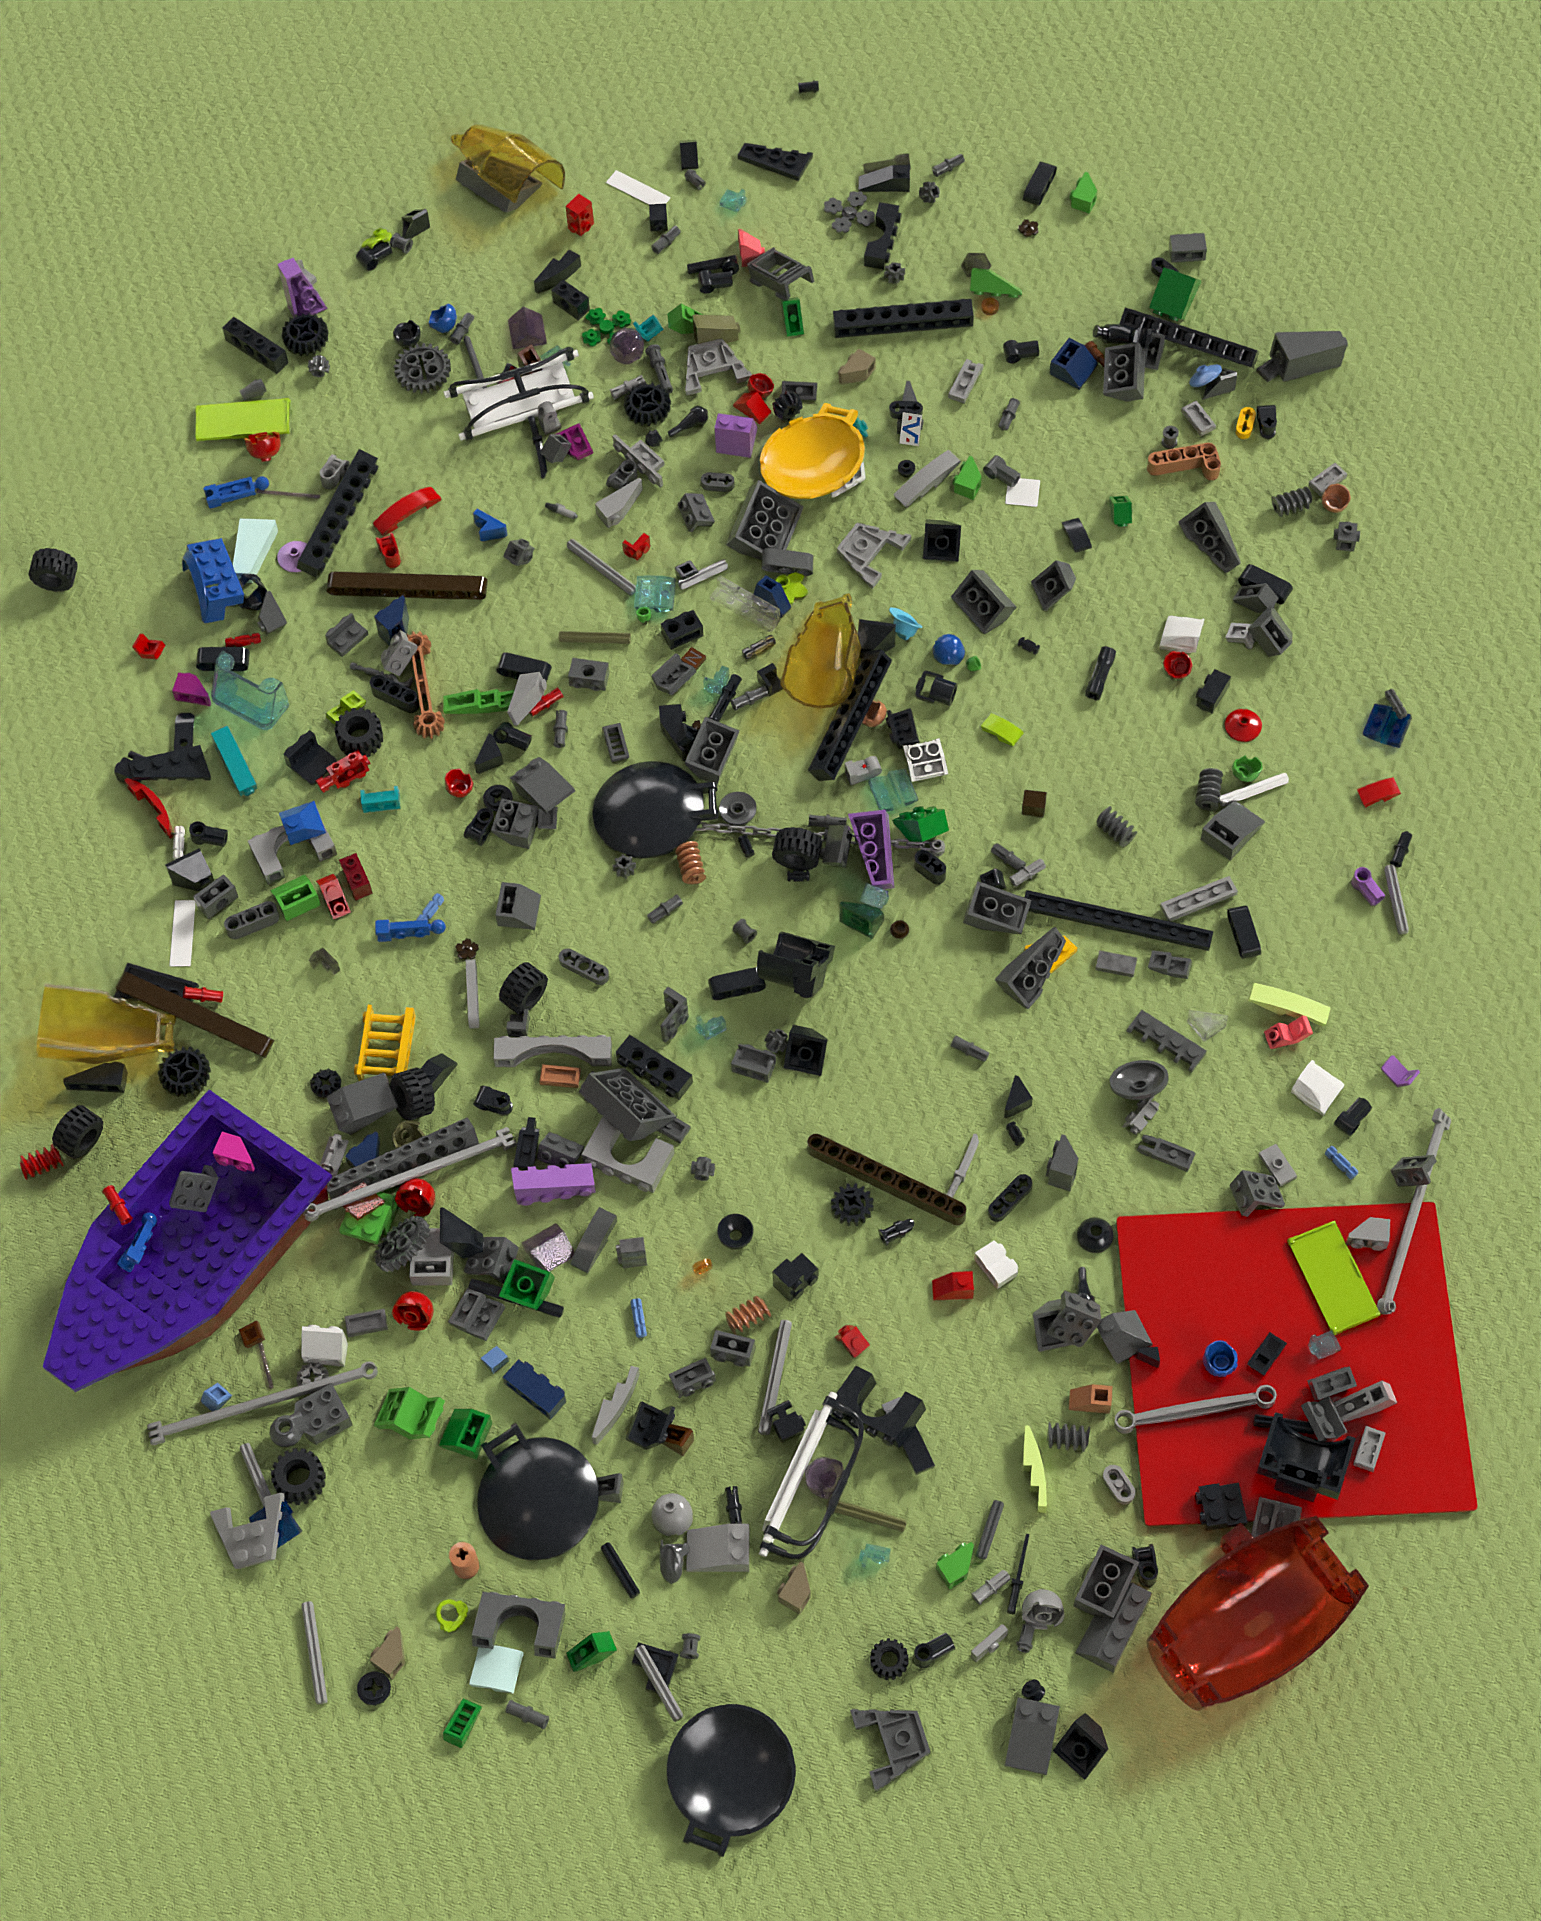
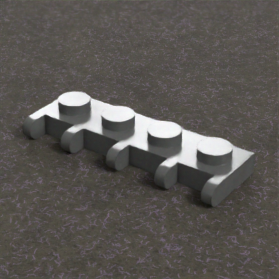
M1143 1010L1139 1012L1126 1030V1032L1131 1033L1134 1029L1144 1035L1141 1039L1144 1043L1147 1039H1150L1158 1044L1159 1048L1157 1051L1159 1053L1166 1049L1176 1056L1174 1059L1175 1063L1182 1059L1191 1065L1188 1069L1191 1073L1207 1052V1050Z

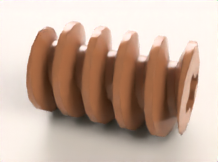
M694 841L683 843L676 849L682 881L692 885L702 883L706 879V875H704L705 870L702 868L703 862H701V856L699 855L700 850L697 848L698 843Z
M754 1296V1303L751 1300L746 1301L747 1307L742 1303L739 1305L740 1310L734 1307L732 1308V1313L729 1311L725 1312L726 1321L734 1335H736L735 1329H738L741 1333L743 1332V1325L749 1329L750 1321L756 1325L757 1317L764 1321V1313L771 1317V1313L763 1299Z
M459 1542L451 1547L449 1559L455 1574L462 1579L474 1577L479 1570V1561L473 1546L466 1542Z

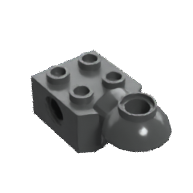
M330 1384L297 1401L293 1414L283 1415L275 1419L270 1426L269 1434L271 1440L280 1447L295 1445L303 1434L309 1441L317 1445L353 1426L334 1386ZM283 1427H290L289 1431L281 1432Z

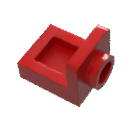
M643 533L633 545L624 540L622 542L624 554L638 561L651 547L650 536Z
M139 634L132 648L143 659H158L166 645L163 641L149 640L144 634Z
M845 1325L838 1330L839 1334L835 1336V1339L841 1341L853 1358L870 1346L857 1326Z

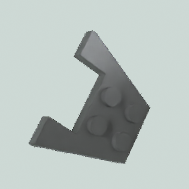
M850 1710L856 1730L875 1724L878 1725L890 1765L869 1771L875 1792L882 1789L930 1754V1748L918 1711Z

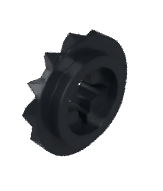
M504 785L489 787L483 795L485 807L497 812L501 801L498 800L495 803V798L501 796V799L512 801L513 795L511 790Z
M329 1068L327 1070L320 1069L319 1072L313 1074V1078L310 1080L312 1092L321 1098H327V1096L339 1090L342 1084L338 1073ZM321 1079L325 1081L329 1079L330 1085H323Z
M372 1671L366 1673L358 1682V1696L367 1705L376 1706L377 1704L384 1703L387 1697L390 1696V1681L381 1672ZM373 1681H375L377 1687H381L376 1691L375 1697L372 1691H368L369 1688H372Z

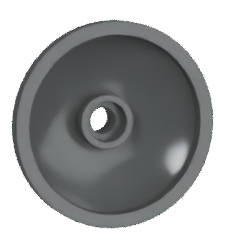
M1132 1061L1121 1065L1111 1074L1110 1087L1116 1095L1128 1100L1148 1099L1159 1094L1167 1086L1169 1081L1168 1071L1163 1065L1154 1061Z

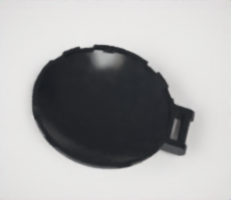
M646 761L632 764L613 774L599 789L592 811L596 832L610 849L615 852L624 853L628 857L654 858L673 852V849L680 844L686 843L694 835L693 832L700 825L701 821L715 820L719 817V811L716 808L718 786L715 782L697 783L688 772L670 763ZM708 793L709 809L704 810V794Z
M516 1422L511 1425L510 1429L495 1439L481 1445L491 1463L486 1469L479 1485L477 1496L478 1515L485 1533L498 1548L507 1554L523 1560H548L568 1552L586 1536L597 1515L599 1485L591 1464L580 1451L570 1444L554 1438L536 1437L526 1439ZM514 1435L517 1436L519 1439L517 1442L497 1455L494 1454L492 1451L494 1448Z
M719 1705L699 1712L685 1723L677 1733L668 1754L667 1782L676 1806L690 1821L683 1839L684 1843H693L717 1852L718 1856L724 1857L730 1837L744 1836L759 1831L777 1818L787 1805L796 1777L793 1749L786 1734L768 1715L745 1705ZM694 1828L722 1837L721 1844L694 1835Z

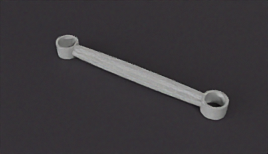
M1262 1385L1257 1389L1256 1393L1196 1401L1133 1414L1128 1410H1121L1115 1416L1114 1426L1118 1432L1127 1434L1134 1429V1426L1203 1416L1256 1404L1261 1408L1267 1409L1275 1404L1277 1394L1272 1386ZM1267 1391L1272 1394L1273 1399L1270 1402H1263L1259 1399V1393ZM1126 1416L1132 1420V1425L1121 1427L1117 1421L1120 1417Z

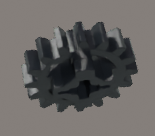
M848 1183L846 1189L840 1186V1193L834 1192V1198L831 1199V1204L833 1205L831 1206V1212H835L834 1218L840 1217L841 1224L847 1221V1226H850L851 1222H854L856 1226H858V1221L865 1223V1217L870 1218V1211L874 1210V1205H872L874 1199L870 1197V1191L864 1192V1186L860 1189L857 1188V1183L853 1187H850ZM862 1198L865 1201L866 1206H864V1204L861 1203ZM839 1203H841V1206L844 1207L843 1211H841Z

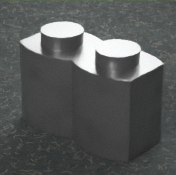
M644 1237L619 1240L620 1244L616 1245L618 1263L623 1264V1268L647 1265Z

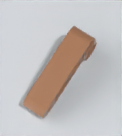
M1202 443L1151 453L1148 457L1147 471L1155 476L1201 467L1203 475L1207 480H1216L1219 477L1221 461L1214 444Z

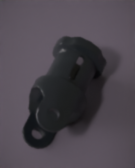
M912 1219L895 1221L892 1226L884 1230L879 1229L878 1233L884 1245L887 1246L889 1242L905 1237L906 1233L912 1230L914 1221Z

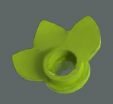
M378 228L370 238L362 243L361 247L368 246L373 248L376 243L381 241L388 242L392 234L387 232L386 229Z
M791 573L788 576L780 575L775 579L776 582L785 584L782 588L790 604L794 603L795 598H803L808 595V590L801 584L804 579L803 574Z

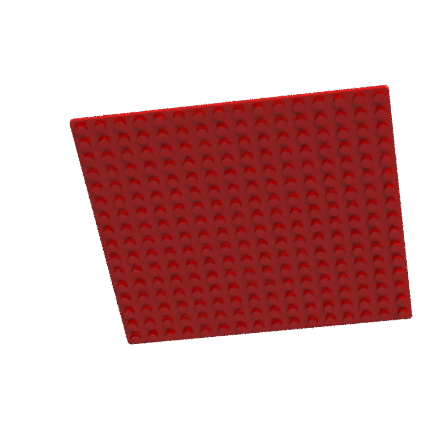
M1422 1202L1393 1298L1396 1304L1395 1311L1391 1314H1381L1380 1312L1379 1317L1334 1336L1330 1332L1329 1326L1287 1240L1335 1221L1346 1243L1349 1233L1368 1218L1390 1219V1237L1387 1249L1373 1250L1370 1247L1353 1248L1351 1245H1347L1377 1306L1379 1299L1382 1298L1385 1292L1411 1203L1253 1210L1248 1217L1241 1216L1240 1211L1117 1217L1116 1225L1124 1310H1135L1153 1344L1151 1347H1158L1160 1357L1158 1368L1138 1360L1136 1355L1129 1358L1134 1414L1196 1401L1256 1393L1257 1389L1262 1385L1272 1386L1277 1394L1275 1404L1267 1409L1261 1408L1256 1404L1203 1416L1135 1426L1144 1523L1146 1526L1201 1524L1199 1512L1202 1511L1200 1505L1196 1504L1195 1492H1197L1199 1486L1217 1483L1219 1485L1239 1483L1247 1522H1253L1255 1519L1259 1497L1303 1507L1300 1519L1475 1511L1478 1508L1437 1211L1434 1202ZM1269 1332L1285 1341L1287 1345L1266 1375L1263 1376L1248 1366L1247 1363L1257 1348L1261 1346ZM1225 1341L1237 1353L1238 1366L1235 1371L1226 1377L1211 1375L1205 1369L1203 1355L1206 1347L1212 1342ZM1350 1366L1357 1386L1329 1396L1333 1403L1380 1381L1391 1385L1397 1404L1379 1412L1344 1422L1347 1433L1335 1440L1341 1441L1347 1436L1355 1438L1338 1500L1317 1493L1313 1503L1274 1490L1276 1479L1257 1474L1270 1428L1254 1426L1253 1420L1256 1414L1274 1416L1277 1412L1283 1414V1418L1308 1421L1301 1405L1306 1402H1319L1320 1400H1314L1307 1381L1343 1367ZM1267 1391L1259 1393V1399L1263 1402H1270L1273 1399L1272 1394ZM1366 1426L1386 1433L1373 1472L1353 1465ZM1298 1432L1299 1434H1302L1306 1437L1318 1440L1315 1433L1308 1434Z

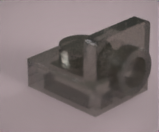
M968 253L961 264L967 277H971L972 268L990 269L992 266L985 253Z
M323 947L319 951L313 952L309 958L313 969L321 964L327 972L330 970L334 975L340 971L338 962Z

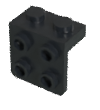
M311 730L306 734H302L298 741L289 746L283 754L286 765L310 785L316 784L317 779L328 773L326 768L337 762L334 756L317 743L316 736Z
M643 1401L640 1402L625 1440L645 1450L658 1446L661 1443L663 1444L668 1436L667 1428L675 1418V1407L669 1406L659 1410Z

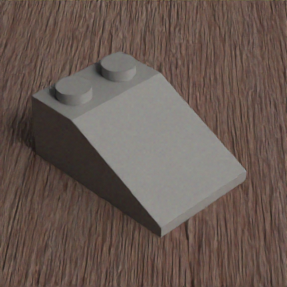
M723 1524L687 1530V1545L690 1547V1551L687 1554V1572H749V1524Z

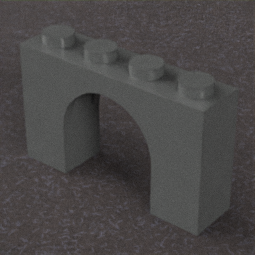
M482 1592L472 1632L473 1646L493 1649L500 1625L510 1617L525 1616L532 1619L538 1626L534 1643L535 1656L556 1659L566 1616L565 1604L557 1601H541L537 1598H522L517 1595H502L497 1592Z

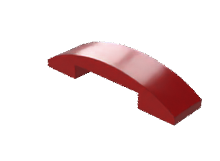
M432 487L414 491L387 508L373 522V526L384 537L397 529L399 522L424 506L429 509L440 502L442 498Z
M126 778L124 781L128 790L137 801L145 798L159 814L156 817L159 827L171 839L173 837L171 822L161 800L142 783Z

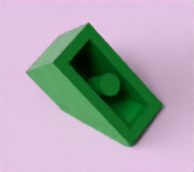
M798 297L790 298L787 301L780 299L787 337L804 334L800 299Z
M1128 496L1109 497L1111 517L1114 525L1126 527L1128 524H1131L1132 502Z
M610 1631L591 1633L566 1652L573 1672H577L605 1660L616 1652L617 1648Z

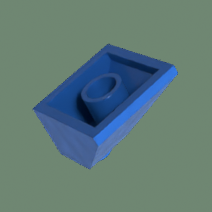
M315 801L279 813L290 845L326 833Z

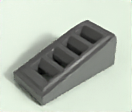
M621 723L602 727L611 762L630 758ZM616 732H618V735H614V736H610V737H609V735H608V734H611V733H616ZM620 739L618 742H610V740ZM622 745L621 748L612 749L613 746ZM624 751L623 755L614 756V753Z

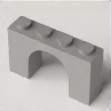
M283 825L274 827L268 832L256 835L248 840L250 849L268 885L285 878L283 868L277 858L279 847L288 841ZM326 828L325 834L305 840L311 844L320 862L337 855L335 845Z
M602 1116L582 1153L584 1164L591 1163L592 1169L598 1168L608 1176L614 1175L626 1184L632 1183L644 1192L650 1191L654 1193L675 1154L674 1146L656 1138L642 1161L633 1165L621 1164L611 1155L612 1148L621 1132L613 1127L608 1119Z

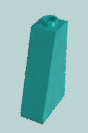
M228 725L212 732L213 745L239 795L249 796L253 794L257 789V784Z

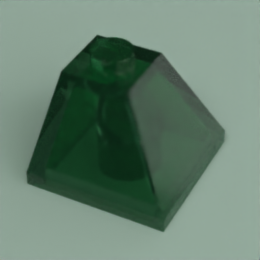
M843 901L839 904V921L870 939H873L884 923V913L877 907Z

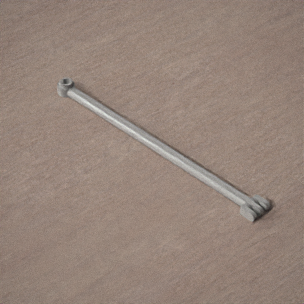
M1440 1108L1434 1111L1432 1117L1435 1126L1426 1155H1434L1435 1158L1443 1131L1449 1130L1451 1119ZM1433 1166L1431 1167V1170H1430L1429 1172H1427L1428 1175H1429V1178H1430V1175H1431V1171H1432ZM1427 1185L1416 1186L1385 1292L1377 1304L1381 1314H1391L1396 1309L1393 1298Z
M503 1128L496 1131V1137L321 1204L311 1203L303 1212V1216H305L307 1221H315L319 1215L499 1146H502L505 1151L515 1147L517 1143L515 1140H512V1134H508L510 1133L509 1128Z
M368 1361L363 1363L358 1369L162 1426L160 1421L147 1425L148 1430H153L148 1433L149 1437L153 1438L150 1440V1444L164 1443V1436L316 1392L330 1384L336 1386L363 1377L373 1379L376 1377L378 1370L373 1362ZM372 1369L373 1373L368 1375L367 1371Z

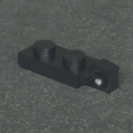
M528 1117L527 1126L522 1127L519 1132L513 1166L518 1167V1170H527V1167L535 1166L540 1130L536 1129L537 1121L533 1117Z

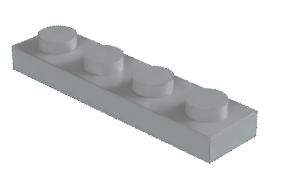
M1230 876L1162 902L1160 907L1167 920L1173 921L1237 895L1238 891Z

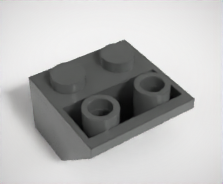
M1272 605L1248 628L1268 657L1281 655L1292 644L1293 633Z
M501 799L491 832L510 845L529 849L538 824V806Z
M502 882L495 915L497 926L535 930L541 895L522 884Z
M1063 1134L1060 1141H1055L1052 1158H1049L1046 1177H1049L1048 1185L1071 1191L1077 1173L1079 1158L1066 1135Z

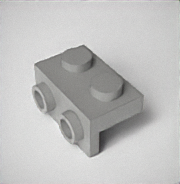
M399 630L397 635L392 637L388 649H385L381 655L384 669L398 676L401 675L418 648L416 644L408 641L405 632Z

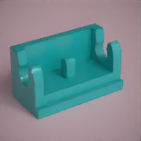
M394 786L392 791L365 793L364 790H360L363 813L401 809L398 786Z

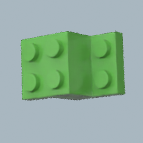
M378 1192L350 1203L339 1229L340 1234L378 1244L381 1234L387 1236V1232L390 1231L399 1206L395 1201V1196Z
M411 1387L389 1389L373 1426L378 1429L390 1428L407 1439L430 1438L435 1431L437 1419L443 1412L445 1400L440 1397L428 1398Z

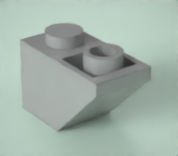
M1368 1218L1349 1233L1346 1245H1351L1353 1248L1370 1247L1373 1250L1387 1249L1390 1237V1219Z

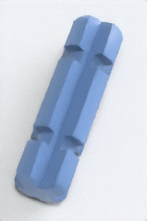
M436 893L432 897V901H429L423 909V914H420L416 921L431 919L438 910V905L440 906L443 903L444 897Z
M1334 1146L1329 1147L1325 1151V1155L1329 1159H1333L1332 1162L1342 1172H1346L1345 1175L1349 1179L1355 1178L1358 1170L1354 1166L1351 1167V1163L1341 1153L1338 1154V1150Z
M632 1299L630 1302L636 1337H645L647 1332L641 1299Z

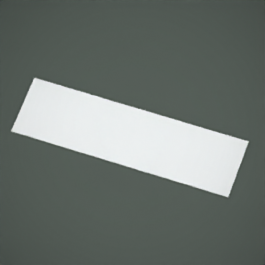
M617 170L606 182L647 204L667 203L671 198Z
M175 900L170 966H191L195 900Z

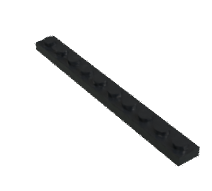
M1026 890L1024 898L1031 900L1029 912L1201 950H1210L1214 932L1211 930Z

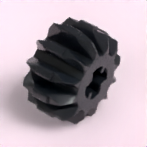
M785 391L784 394H780L778 398H775V402L772 403L775 415L781 418L782 421L795 417L803 408L800 396L793 391Z

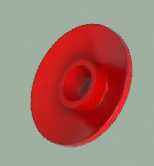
M1248 709L1234 710L1225 720L1227 734L1232 739L1240 742L1254 740L1259 736L1262 729V722L1259 716Z

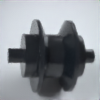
M1033 1679L1025 1683L1021 1692L1028 1700L1040 1701L1045 1695V1688L1040 1685L1038 1680Z

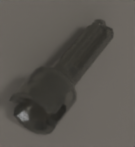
M909 153L895 155L894 159L864 163V173L867 174L891 165H910Z

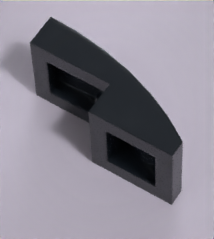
M1079 517L1062 522V529L1068 536L1069 544L1075 553L1092 548L1088 534Z
M1269 1332L1247 1365L1265 1376L1287 1343Z

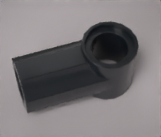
M381 241L373 248L361 249L357 253L356 259L366 270L371 271L376 268L380 260L393 252L388 242Z
M704 270L697 275L700 292L704 294L711 293L716 288L733 286L731 271L712 273L709 270Z
M1008 340L1003 344L1006 362L1017 363L1021 358L1039 356L1037 340L1020 343L1016 340Z
M502 722L493 732V737L497 743H507L524 751H527L532 740V735L515 729L509 722Z
M200 821L193 822L189 827L191 840L194 844L202 845L207 843L224 847L227 843L228 830L205 826Z
M1359 1097L1347 1111H1343L1337 1117L1334 1125L1348 1136H1351L1357 1130L1361 1121L1372 1110V1106L1368 1100Z
M944 1633L927 1643L917 1645L913 1655L914 1664L919 1668H926L931 1662L954 1651L955 1646L950 1635ZM921 1652L926 1653L928 1658L921 1659L918 1654Z

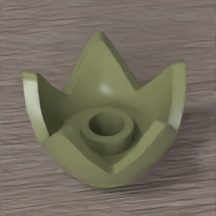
M404 1121L395 1127L392 1133V1141L396 1149L425 1136L421 1129H419L420 1122Z

